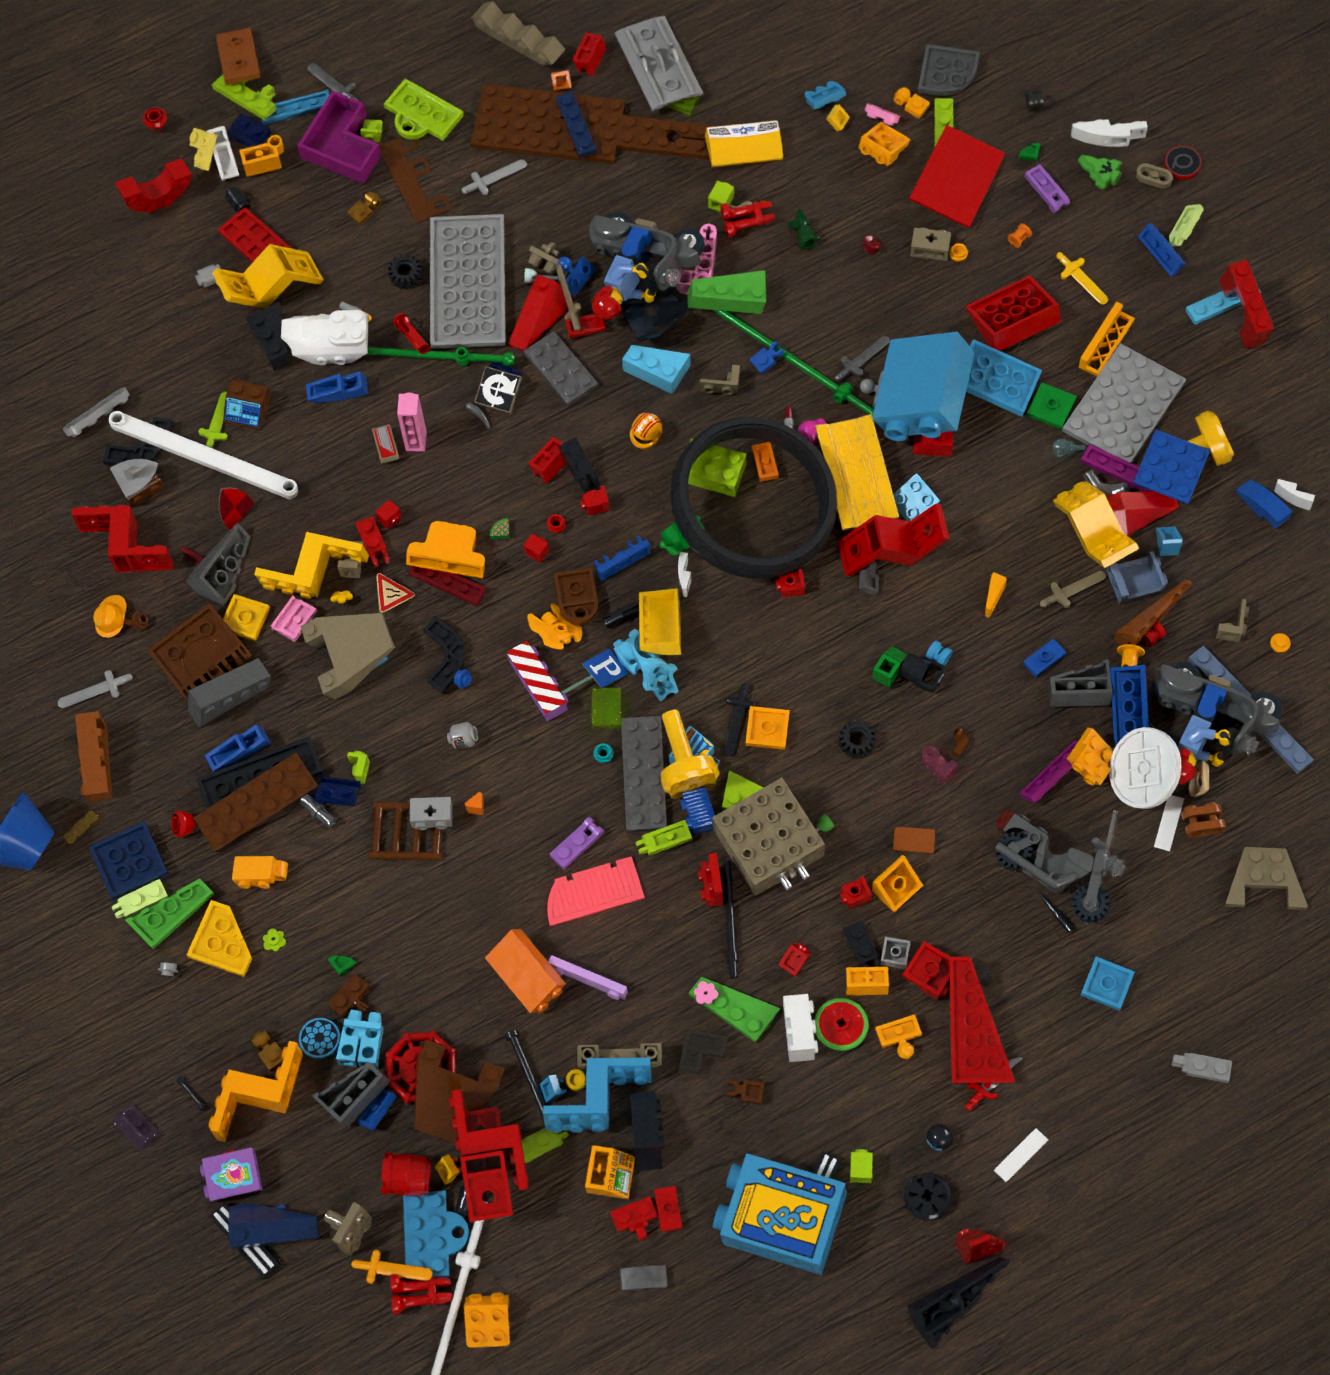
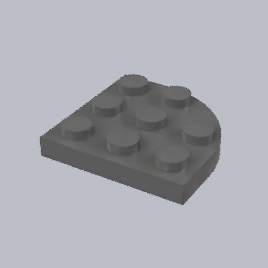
M926 44L918 93L948 96L964 90L975 78L980 52Z

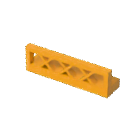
M1117 301L1080 358L1079 368L1098 377L1135 320L1134 317L1122 312L1123 304ZM1120 317L1128 321L1125 326L1118 327L1116 321ZM1117 332L1118 339L1109 341L1108 334ZM1108 346L1109 353L1100 355L1099 348ZM1099 360L1100 367L1098 370L1088 366L1090 362Z

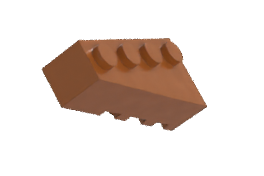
M99 711L75 714L79 746L78 756L81 763L79 772L83 780V784L80 786L81 794L85 796L88 803L112 799L107 725Z

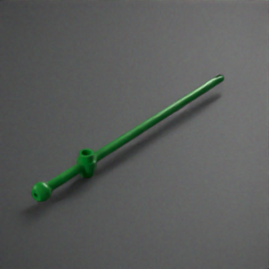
M713 310L770 348L773 341L728 311ZM778 346L775 351H779L782 347ZM783 349L785 353L782 357L835 392L833 399L837 403L848 400L868 415L872 414L873 417L874 409L851 394L853 387L849 383L837 385Z
M367 347V355L456 360L461 366L468 365L469 361L503 363L507 367L515 364V355L511 352H506L503 355L469 353L466 348L459 347L456 352L429 351L425 354H420L417 350Z

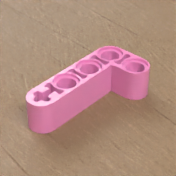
M705 224L700 229L705 242L704 251L699 256L701 263L696 265L695 271L682 270L676 278V289L681 294H688L692 280L713 277L717 230L712 224Z

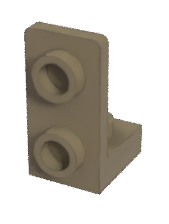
M732 365V372H728L727 381L700 379V391L708 394L738 395L740 365Z
M350 541V542H355V543L363 544V546H364V543H363V542ZM344 557L342 560H338V570L341 577L360 578L362 561L359 564L358 561Z
M1246 599L1241 601L1237 626L1231 623H1219L1215 639L1239 642L1241 636H1245L1247 624H1244V618H1247L1249 613Z

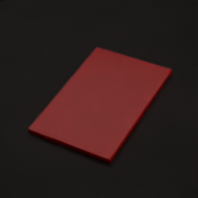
M946 124L909 200L969 228L1005 153Z

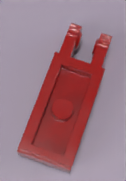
M374 516L355 522L374 568L379 567V562L375 555L381 553L386 564L390 563L386 546Z

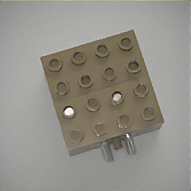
M783 778L778 779L712 817L713 831L754 896L780 881L785 889L788 890L792 885L787 877L790 876L792 879L797 876L796 872H799L804 880L806 877L809 878L810 875L805 867L824 856L825 843Z

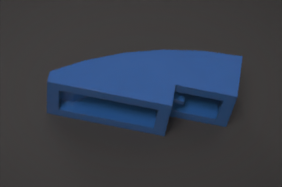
M357 372L344 377L341 374L308 383L306 384L308 402H331L367 395V378L361 372Z
M1251 479L1235 491L1261 519L1264 517L1275 529L1289 520L1293 511L1268 489Z
M256 724L241 735L235 734L206 754L205 757L212 771L215 772L251 757L269 746L271 742L263 727Z

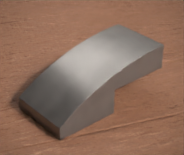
M666 1265L630 1267L619 1270L621 1291H642L643 1289H665L667 1287Z

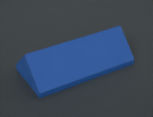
M1146 665L1110 668L1114 748L1127 733L1138 728L1149 727Z

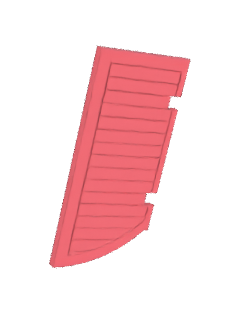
M632 856L615 861L617 866L611 868L610 863L573 873V880L567 881L566 876L554 879L555 882L549 895L547 908L550 927L645 899Z

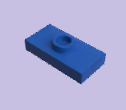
M1053 638L1024 660L1023 665L1037 678L1066 656L1067 652Z
M383 1089L364 1110L357 1123L361 1127L374 1131L397 1096L393 1092Z

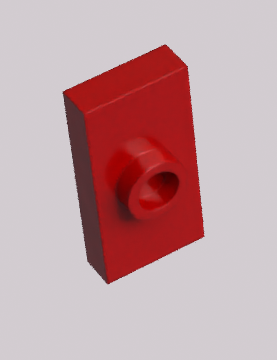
M595 314L578 317L581 325L579 331L574 330L571 319L565 320L569 339L606 331L604 320Z
M675 1186L654 1189L661 1233L681 1230L682 1223Z

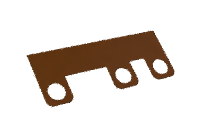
M400 137L379 146V149L416 222L419 223L449 210L451 205L444 195L429 201L427 200L416 177L429 172L431 168L424 157L408 163L403 154L416 149L418 143L414 139L412 147L405 148L402 146V141L406 138ZM417 162H423L426 168L419 172L414 169V165ZM437 200H444L446 206L444 209L438 210L434 207V203Z

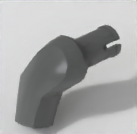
M1094 470L1087 472L1083 476L1088 483L1105 495L1130 492L1127 483L1113 485L1101 483Z

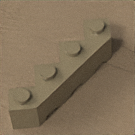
M493 1L483 3L471 17L477 28L543 66L553 64L565 50L555 36L545 38L534 24L524 26L514 13L503 14Z

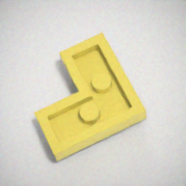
M193 128V132L190 135V146L198 148L194 157L195 167L209 171L217 138L216 134Z

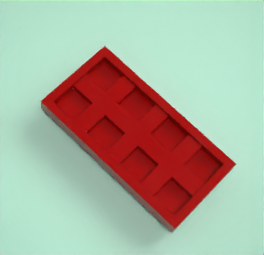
M246 207L218 229L219 234L252 263L269 244L291 248Z

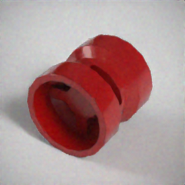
M1156 621L1141 638V641L1147 647L1152 648L1158 639L1161 640L1166 636V631Z

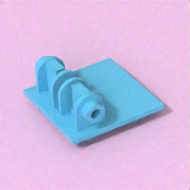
M917 473L893 494L897 510L906 521H911L934 504L940 502L939 498Z

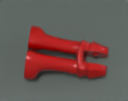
M754 202L753 204L737 208H731L727 203L720 204L723 221L748 214H753L754 216L738 221L724 222L727 237H734L736 231L756 225L761 226L762 224L767 225L775 220V214L762 216L761 210L773 207L772 202Z
M390 1274L391 1292L394 1295L392 1296L393 1315H399L404 1309L429 1304L434 1306L438 1303L442 1305L452 1300V1293H436V1288L452 1285L449 1278L438 1276L437 1278L431 1277L427 1281H404L398 1274ZM428 1290V1294L399 1296V1294Z

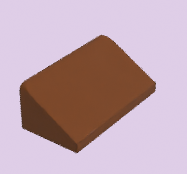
M895 827L893 851L934 854L935 830Z

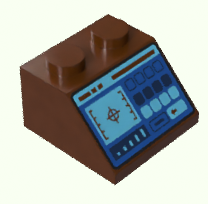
M232 379L225 399L224 423L260 430L271 400L268 387Z

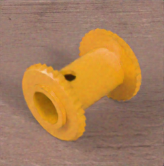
M1124 644L1117 648V652L1122 655L1121 667L1137 666L1138 658L1145 655L1144 649L1137 645Z

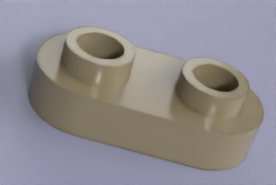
M1144 163L1138 166L1136 178L1142 183L1162 189L1168 188L1172 184L1173 175L1167 169Z

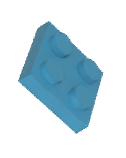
M1095 957L1081 996L1120 1011L1135 972Z

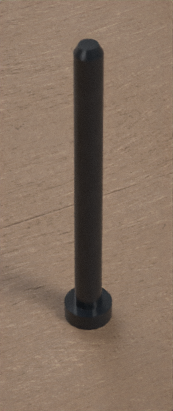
M510 1031L505 1034L506 1041H510L544 1120L543 1106L547 1105L519 1042V1031Z

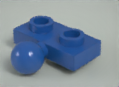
M561 257L557 265H561L564 272H568L565 279L569 292L573 297L577 295L596 270L584 257H580L574 266H572V261L569 257Z

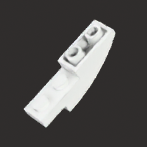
M1098 119L1091 122L1072 124L1071 137L1099 146H1129L1130 139L1146 137L1148 126L1146 121L1110 125L1109 119Z

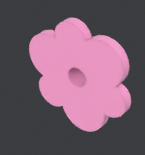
M704 981L698 984L694 994L699 1004H711L712 999L718 997L714 984H707Z

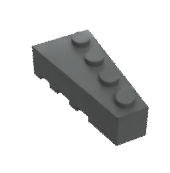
M259 658L189 690L188 712L197 726L201 728L255 694L267 689L270 685V674Z

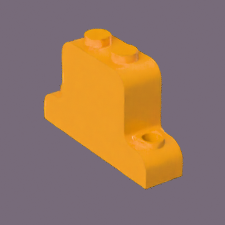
M435 521L431 523L427 539L424 543L413 542L409 544L406 565L483 578L485 557L480 553L474 552L476 543V531L474 528L466 525Z

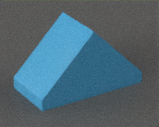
M1156 528L1159 556L1179 555L1183 539L1177 528Z

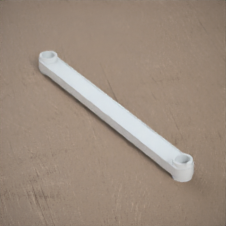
M114 411L109 416L110 426L115 431L286 499H294L298 494V486L292 479L252 465L120 411ZM287 488H293L291 491H286Z

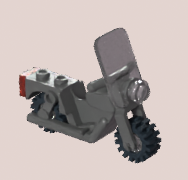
M1009 809L1005 813L1002 812L996 820V823H998L996 825L997 830L1004 834V837L999 839V843L995 847L1000 865L1011 871L1021 870L1054 893H1060L1091 876L1088 886L1083 885L1081 889L1075 891L1072 906L1075 915L1081 921H1087V923H1097L1100 919L1102 921L1110 909L1109 896L1101 887L1103 875L1106 876V873L1110 872L1112 877L1116 875L1120 877L1127 867L1124 865V859L1120 860L1118 855H1111L1118 823V811H1113L1107 842L1105 843L1097 837L1091 840L1092 844L1097 847L1093 850L1095 860L1092 855L1075 848H1069L1068 852L1061 855L1052 854L1048 849L1049 837L1045 829L1040 826L1034 827L1030 824L1031 821L1022 814L1019 817ZM1033 850H1037L1035 864L1033 865L1031 863Z

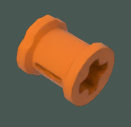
M1021 223L1013 234L1010 233L1008 235V241L1015 248H1019L1026 238L1032 236V232L1027 225Z

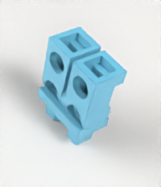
M351 1010L348 1019H344L336 1057L338 1065L357 1067L359 1065L361 1067L370 1062L378 1068L384 1031L381 1014L371 1012L368 1021H361L362 1012Z

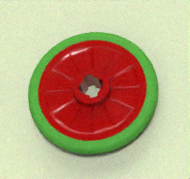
M836 998L827 1001L819 1008L814 1019L816 1035L819 1040L828 1048L838 1051H846L858 1046L865 1039L869 1027L868 1017L864 1009L855 1001L846 998ZM843 1021L845 1025L840 1028L837 1023Z

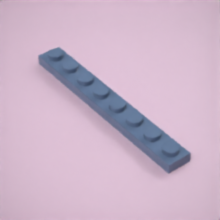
M1204 645L1189 656L1188 661L1199 670L1206 680H1208L1210 675L1221 677L1231 682L1230 687L1249 697L1252 696ZM1279 725L1278 731L1274 733L1259 734L1297 774L1314 760L1281 725Z

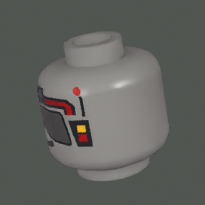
M469 722L454 724L451 726L450 732L447 733V740L457 750L471 748L478 741V732L476 727L472 726Z

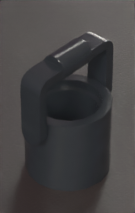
M908 653L900 669L899 676L912 681L915 686L933 693L945 678L946 667L931 659L925 660ZM930 667L940 671L935 677L932 686L924 683Z

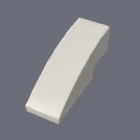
M221 126L207 130V132L217 135L213 153L222 181L239 176L225 127Z

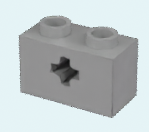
M451 797L410 798V823L412 828L426 830L431 827L436 829L452 827Z

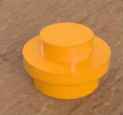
M957 243L950 248L949 256L952 260L961 262L967 258L968 250L963 244Z
M1282 633L1275 634L1270 641L1271 648L1277 653L1286 652L1291 644L1289 637Z

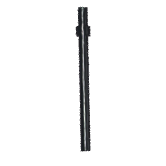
M730 860L723 861L728 941L726 960L729 964L730 979H737L739 954L736 953L732 866Z

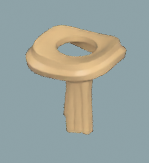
M1205 760L1196 764V775L1188 782V793L1191 797L1197 798L1209 790V764ZM1200 773H1201V779H1202V786H1201V787L1199 786V783H1198V778H1199Z

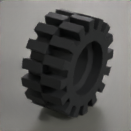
M405 253V256L399 254V258L394 256V261L390 260V265H388L391 283L395 287L398 286L399 289H402L403 286L405 290L408 289V286L414 288V283L418 285L423 275L419 259L415 258L412 254L409 257L408 253ZM405 267L412 269V272L408 275H399L398 273L400 269Z
M856 719L855 723L851 720L849 724H844V728H841L839 745L843 752L846 751L848 757L851 754L852 758L859 756L860 759L863 755L866 757L869 755V752L873 751L876 735L874 728L871 729L872 725H866L864 720L862 723H859V719ZM854 733H861L865 737V742L861 745H854L849 738Z

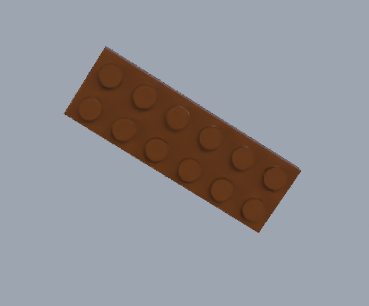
M294 753L193 818L216 852L314 790L318 785L298 754Z

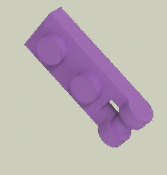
M1040 164L1025 173L1024 177L1049 205L1053 213L1059 211L1060 207L1070 204L1068 196Z
M591 817L585 819L581 826L549 854L563 870L604 833L600 826L597 827L594 824L595 821ZM588 829L592 832L589 837L585 834Z

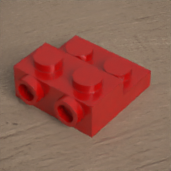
M717 853L708 854L709 861L701 862V869L697 870L699 882L703 881L704 886L703 889H700L701 899L706 901L707 907L723 905V891Z
M923 941L902 977L920 987V991L938 1001L939 997L944 998L950 989L947 985L950 982L949 957L951 956Z

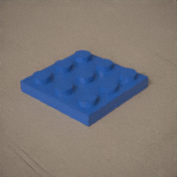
M1155 430L1133 484L1188 505L1210 450Z

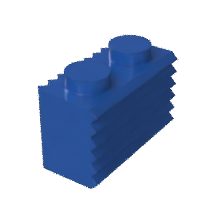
M706 786L682 792L680 805L682 811H687L688 817L685 820L688 828L693 830L694 835L712 830V817L715 815Z

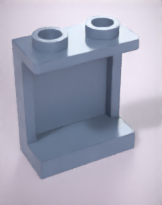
M1150 551L1147 557L1122 564L1115 562L1107 566L1106 572L1119 605L1164 593L1168 580L1166 574L1162 573L1160 569L1161 562L1159 557L1155 556L1154 551Z

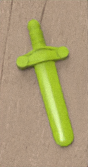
M227 392L221 393L209 430L199 429V435L207 439L206 446L212 449L215 441H226L228 439L226 433H220L224 419Z

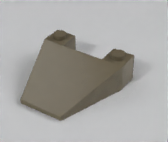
M382 613L316 617L300 626L305 642L316 649L324 645L327 646L334 668L318 676V680L323 694L334 700L352 691L395 648Z

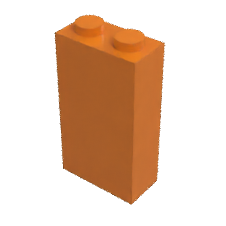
M521 929L510 930L485 957L530 1013L545 1011L549 1006L548 1003L562 993V988L566 985L564 980Z

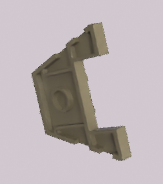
M1244 847L1225 902V907H1244L1245 887L1286 889L1287 909L1306 910L1307 903L1287 850L1283 848Z

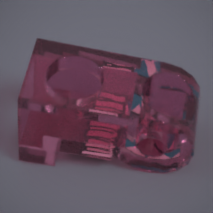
M928 745L923 748L922 764L942 784L946 783L958 772V764L953 759L950 762L946 761L939 754L937 747Z

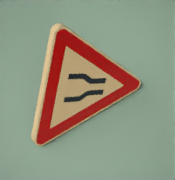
M380 573L376 575L380 613H384L415 596L414 592Z

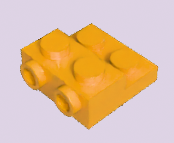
M879 122L861 137L858 148L864 155H870L875 158L877 163L889 166L898 158L899 153L909 145L911 139L883 122Z
M1087 728L1067 757V760L1072 764V768L1084 777V781L1092 786L1101 785L1111 770L1108 765L1112 759L1113 750L1093 728Z

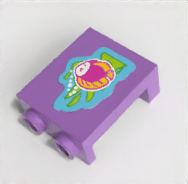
M251 1147L202 1159L203 1164L200 1165V1172L202 1177L206 1178L207 1183L204 1186V1193L211 1202L250 1192L263 1191L254 1148Z

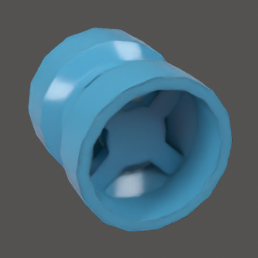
M935 640L928 649L926 657L931 660L934 659L937 663L945 666L952 656L953 650L948 647L944 648L940 642Z

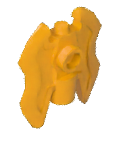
M551 604L553 614L547 612L542 616L541 620L531 613L528 614L527 618L531 630L542 637L546 646L554 649H563V644H569L571 638L575 642H579L582 638V627L565 621L560 614L559 606L556 604Z

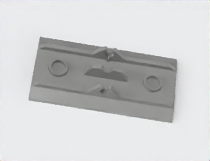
M665 16L655 17L615 32V36L652 112L664 107V105L688 97L703 95Z

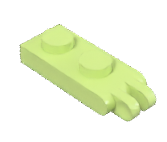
M1200 204L1186 206L1169 235V243L1172 247L1181 246L1183 241L1187 240L1192 233L1196 222L1204 210Z
M158 879L119 898L118 903L113 905L112 909L114 912L118 911L115 913L116 918L123 916L129 918L147 907L150 908L158 904L163 898H168V895L161 880Z

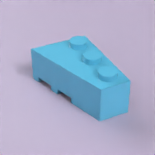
M631 345L622 359L623 371L670 394H673L691 366L690 354Z

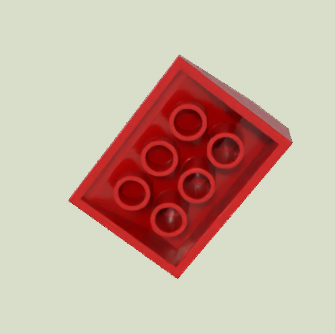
M1030 275L965 306L986 343L999 351L1061 322L1059 304Z

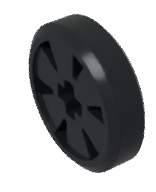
M934 1173L915 1175L909 1180L904 1190V1204L912 1216L923 1221H933L943 1216L951 1202V1191L947 1182ZM924 1192H929V1195H933L929 1202H926V1199H922Z

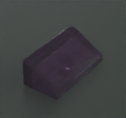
M133 1104L118 1112L115 1116L114 1124L139 1150L144 1149L160 1133Z

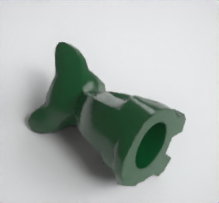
M802 209L798 210L797 216L793 222L788 223V226L791 229H798L797 240L800 245L799 248L800 250L814 248L816 242L820 241L821 238L814 234L813 229L809 226L810 220L804 215Z

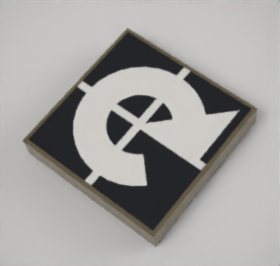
M485 366L474 403L511 414L522 377Z

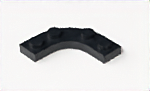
M153 417L152 425L171 432L173 421L172 419ZM144 441L134 447L107 444L103 463L104 465L114 466L133 459L153 461L164 449Z
M435 616L423 629V632L443 648L444 659L436 671L427 679V683L443 694L454 682L457 671L463 669L465 652L457 632Z

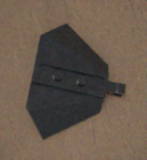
M640 280L635 289L646 292L648 289L646 281ZM657 287L654 301L651 303L646 302L645 298H642V300L631 298L622 301L621 304L625 321L631 332L634 333L637 341H644L662 335L683 317L686 311L696 309L688 308V296L682 302H679L674 288L671 287L663 291Z

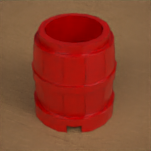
M384 1153L381 1194L390 1195L392 1193L404 1196H424V1193H429L431 1160L420 1155Z

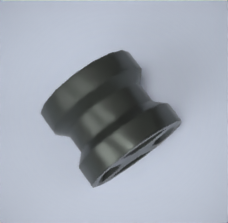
M1036 90L1035 93H1025V102L1028 110H1033L1035 107L1039 109L1044 107L1041 90Z

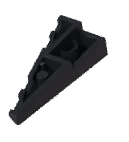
M1000 1256L907 1305L912 1323L930 1348H936V1342L943 1334L947 1335L950 1332L949 1327L957 1318L961 1319L982 1295L981 1290L987 1283H992L995 1280L994 1275L1001 1267L1005 1268L1007 1266L1006 1259Z

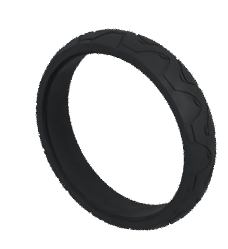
M759 417L732 418V420H724L698 434L686 446L677 460L672 475L670 491L671 507L675 522L689 546L702 559L719 570L739 577L753 579L777 577L793 572L796 568H800L820 552L828 540L837 513L835 481L826 460L819 450L806 437L791 427ZM737 438L764 440L788 451L805 467L817 491L819 517L812 537L798 549L785 555L771 558H754L740 555L718 544L704 531L697 521L689 500V474L697 458L712 446Z

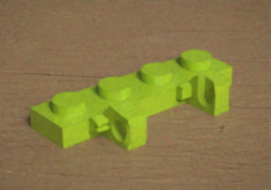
M223 75L212 84L215 91L263 120H266L277 110L276 104L271 102L272 98L276 95L274 87L269 84L261 92L258 91L257 93L245 86L247 81L226 85Z

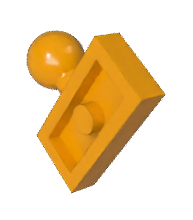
M915 1014L875 1027L881 1047L886 1048L899 1044L897 1053L903 1059H909L914 1054V1048L907 1040L922 1036Z

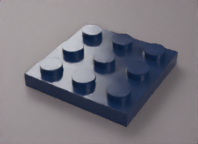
M145 821L89 846L112 900L169 875Z

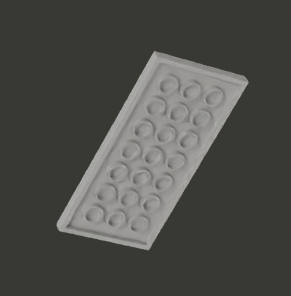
M504 214L430 217L431 349L506 346Z

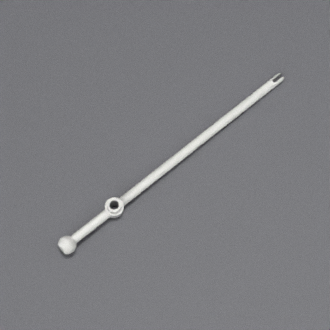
M484 1220L474 1222L467 1250L457 1254L456 1264L461 1265L462 1268L431 1375H440L469 1271L472 1268L478 1269L480 1256L475 1255V1250Z

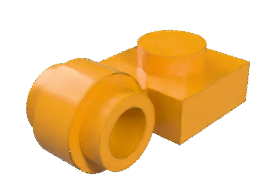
M905 87L898 89L894 94L895 103L898 105L904 104L905 111L920 119L929 108L930 102L917 94H914L911 98V92Z

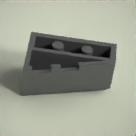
M1109 659L1103 660L1102 663L1094 666H1085V669L1075 672L1072 670L1050 677L1048 690L1050 707L1110 705L1112 684Z

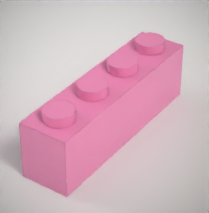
M414 393L399 394L397 415L406 451H425L427 431L419 395Z

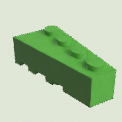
M765 270L694 279L691 281L688 289V308L761 314L766 304Z

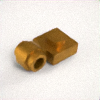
M368 192L364 196L365 203L359 200L347 211V215L361 226L373 215L371 209L379 208L382 200H380V196L375 192Z
M265 1030L262 1032L258 1031L253 1035L254 1038L251 1041L256 1049L262 1048L258 1055L269 1071H273L283 1063L282 1050L276 1042L269 1045L268 1042L271 1039Z

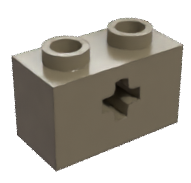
M914 227L910 256L947 261L951 232Z

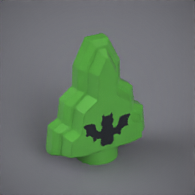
M1081 155L1078 159L1081 167L1089 172L1090 178L1095 181V185L1102 190L1109 184L1116 185L1120 179L1121 172L1119 169L1122 162L1116 159H1097L1088 155Z

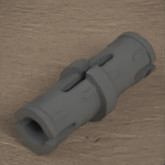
M309 793L301 798L300 804L307 808L314 818L319 819L327 828L335 825L337 818L330 814L322 803H318Z

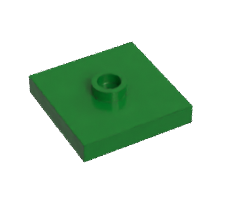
M1041 383L1026 416L1062 430L1077 396Z

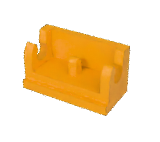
M888 967L846 968V996L888 995Z

